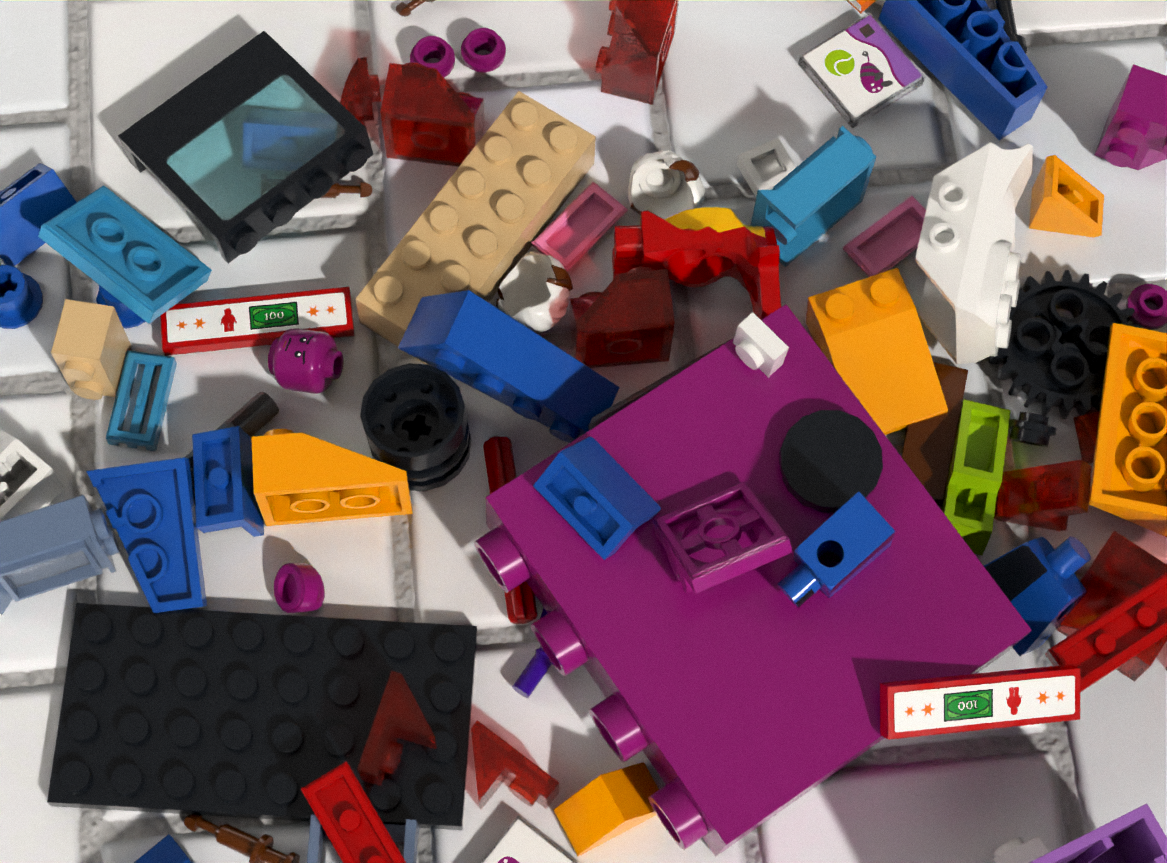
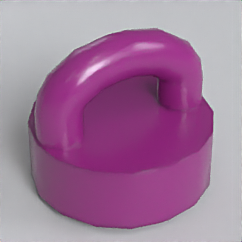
M306 563L284 564L278 570L274 580V596L279 607L287 613L318 610L325 598L324 583L321 575L311 565Z

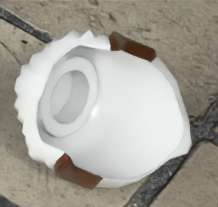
M661 150L655 153H646L644 156H640L633 164L628 184V198L630 199V208L640 216L641 212L648 210L662 219H666L682 211L702 207L705 188L699 176V170L692 162L684 160L672 151Z
M534 251L529 252L518 261L501 282L497 291L499 298L496 301V307L535 333L549 330L566 314L569 303L568 298L573 289L570 275L561 262L552 256L537 254Z

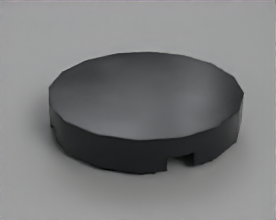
M819 410L802 417L788 430L779 452L780 471L783 475L782 480L787 491L802 505L819 512H835L857 492H860L867 498L874 491L883 470L882 448L874 432L860 418L840 410Z

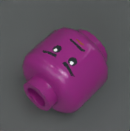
M299 328L288 329L280 338H276L273 341L268 354L270 373L275 376L277 383L282 388L313 394L325 392L331 386L333 380H337L341 376L344 365L343 354L337 350L333 337L326 332Z

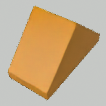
M1056 155L1048 156L1032 187L1029 229L1093 238L1102 236L1104 194Z
M642 762L599 775L554 809V813L578 857L656 816L648 797L659 789L645 763Z

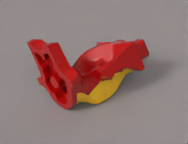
M702 207L685 210L666 219H662L647 210L641 212L640 225L615 226L614 248L612 250L613 281L638 280L640 296H645L654 291L662 281L668 278L687 287L702 288L723 277H732L737 279L748 291L753 312L760 320L781 308L779 283L780 251L773 226L746 225L741 222L730 208Z

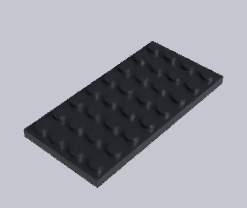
M76 603L47 803L55 807L174 814L195 813L208 816L310 821L311 814L315 815L302 793L301 788L347 761L383 824L406 825V819L417 820L420 828L462 830L477 626L190 609L153 613L151 607Z

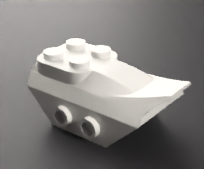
M990 142L933 177L915 256V262L927 275L918 316L956 364L976 363L989 356L996 357L998 348H1008L1012 320H1009L1011 307H1016L1020 287V279L1017 278L1021 254L1014 253L1015 208L1032 174L1033 146L1028 143L1016 149H1002Z

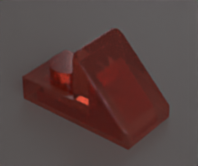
M1075 460L1003 472L1002 483L996 497L994 519L1001 522L1056 531L1066 530L1068 515L1088 513L1092 466L1083 460Z
M391 671L357 768L362 781L378 786L382 785L385 773L394 774L398 766L403 744L397 743V738L437 749L435 736L403 675L395 671Z
M477 720L471 727L480 810L487 804L505 779L511 782L508 786L509 791L523 803L532 807L537 802L547 809L559 794V782Z

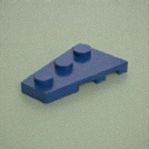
M183 457L86 471L93 487L97 488L107 509L105 512L112 527L117 530L127 551L128 561L152 612L160 613L206 607L207 601L198 528H196L189 458Z

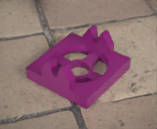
M746 481L652 521L655 535L665 548L677 581H681L685 593L694 591L697 594L792 553L790 538ZM700 524L699 533L685 538L694 527ZM719 525H728L734 528L725 537L711 538L706 535L710 529ZM752 528L757 542L742 548L738 540L741 538L742 532ZM704 548L722 550L726 556L712 562H703L693 559L688 555Z

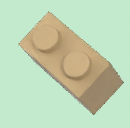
M65 299L51 350L54 360L71 391L76 395L91 400H99L102 396L116 398L127 350H131V344L114 306Z

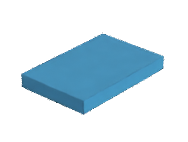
M104 185L44 223L38 235L40 239L148 324L206 283L212 271Z

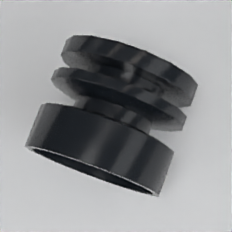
M408 363L387 370L371 383L363 396L360 417L373 459L405 470L407 472L409 490L428 491L442 487L458 476L470 456L471 435L461 391L446 372L433 366Z

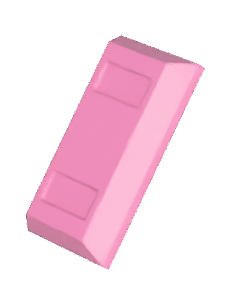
M592 182L531 242V245L542 254L550 255L560 261L568 272L628 209L596 183Z
M911 196L846 244L843 250L868 277L886 272L917 249L926 210Z

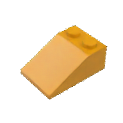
M898 268L808 297L806 324L814 342L884 435L907 428L909 424L948 412L916 307Z
M273 429L265 432L264 436L251 437L254 495L266 526L413 514L407 472L405 470L302 432L294 433L289 429Z

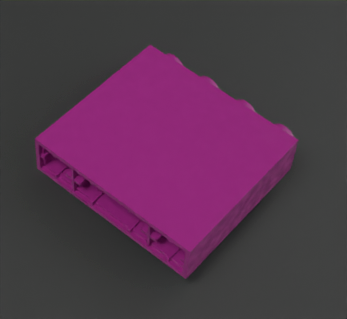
M787 304L761 320L789 347L783 365L769 378L759 368L753 370L748 367L736 353V345L733 343L734 338L485 497L486 525L491 531L474 541L475 548L484 565L506 593L526 581L548 613L531 624V629L555 668L565 677L584 665L606 697V699L589 709V713L598 731L614 754L622 762H625L642 750L666 784L650 795L648 799L657 817L680 848L685 850L703 838L715 857L884 739L880 735V683L977 674L1007 653L1032 631ZM819 410H840L860 418L874 432L882 448L883 470L874 491L866 499L896 532L891 546L833 596L828 598L819 589L798 608L783 593L777 583L798 566L794 560V550L835 512H819L804 506L787 491L782 480L783 475L780 471L779 452L788 430L802 417ZM588 437H593L661 507V510L655 517L637 527L616 553L605 560L533 487L534 483L560 451ZM746 481L790 538L792 553L697 594L694 591L685 593L681 581H677L665 548L655 535L652 521ZM700 524L694 527L685 538L699 533ZM719 525L710 529L706 535L711 538H721L729 535L734 528L728 525ZM752 528L742 532L741 538L738 540L742 548L757 542ZM704 548L688 556L703 562H712L726 555L722 550ZM825 552L818 558L820 563L826 567H834L840 561L839 557L831 552Z

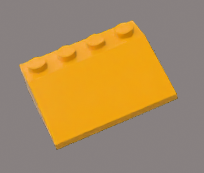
M1113 323L1110 328L1088 504L1167 537V333Z

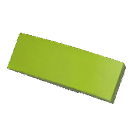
M963 399L944 499L940 509L973 553L983 556L992 534L996 497L1002 483L1011 410Z

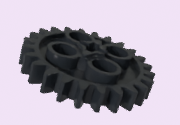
M1065 270L1060 281L1056 282L1051 272L1046 271L1041 284L1032 276H1029L1025 281L1023 290L1019 288L1016 307H1011L1009 320H1012L1008 348H998L997 356H990L989 363L1003 364L996 379L998 381L1012 379L1013 384L1008 392L1010 396L1020 391L1027 394L1024 400V407L1028 408L1037 400L1042 402V415L1046 416L1052 406L1059 408L1060 416L1065 420L1074 407L1082 419L1086 418L1089 414L1091 405L1100 412L1107 352L1096 350L1090 341L1100 342L1108 350L1110 328L1113 323L1143 328L1139 324H1128V321L1135 312L1134 308L1120 310L1117 307L1123 296L1121 293L1115 294L1110 298L1104 295L1107 287L1105 281L1094 289L1089 287V274L1085 273L1079 283L1072 282L1070 271ZM1056 309H1065L1074 318H1064L1059 315ZM1029 336L1039 341L1041 347L1028 345L1022 337ZM1063 369L1069 371L1070 373H1072L1075 380L1069 381L1063 379L1059 376L1057 370Z

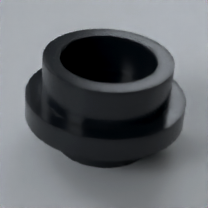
M1020 412L1018 420L1009 419L1008 427L1011 428L1010 440L1042 447H1048L1050 436L1056 435L1057 428L1048 426L1049 417L1029 412Z

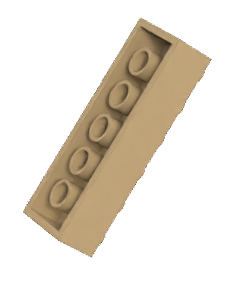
M518 91L356 297L360 323L398 347L422 297L470 290L489 303L497 293L504 278L531 248V242L544 231L594 165L596 136Z

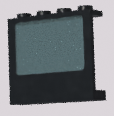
M265 31L258 34L118 135L129 162L140 173L148 169L214 237L222 258L228 264L239 255L251 251L260 239L276 227L287 224L296 212L312 200L324 196L332 185L348 173L360 169L367 159L374 155L367 128Z

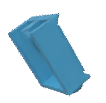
M844 126L840 127L837 139L834 136L778 182L773 187V190L757 191L750 226H773L777 245H779V262L784 267H787L863 201L877 156L873 154L870 145L862 137L852 135Z

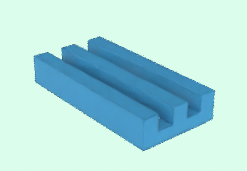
M127 350L106 435L109 445L118 446L119 443H124L129 448L137 449L138 446H144L146 450H157L177 366L174 357ZM138 364H145L129 432L122 431ZM159 366L161 371L146 434H141L156 369Z

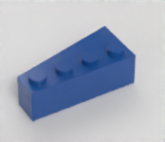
M885 0L878 20L999 141L1031 120L1048 87L1018 41L1012 42L1004 31L1005 21L997 9L991 11L985 0Z
M470 290L422 297L398 346V349L511 407L517 414L549 427L550 434L569 443L589 431L588 425L591 423L592 417L612 406L620 388Z

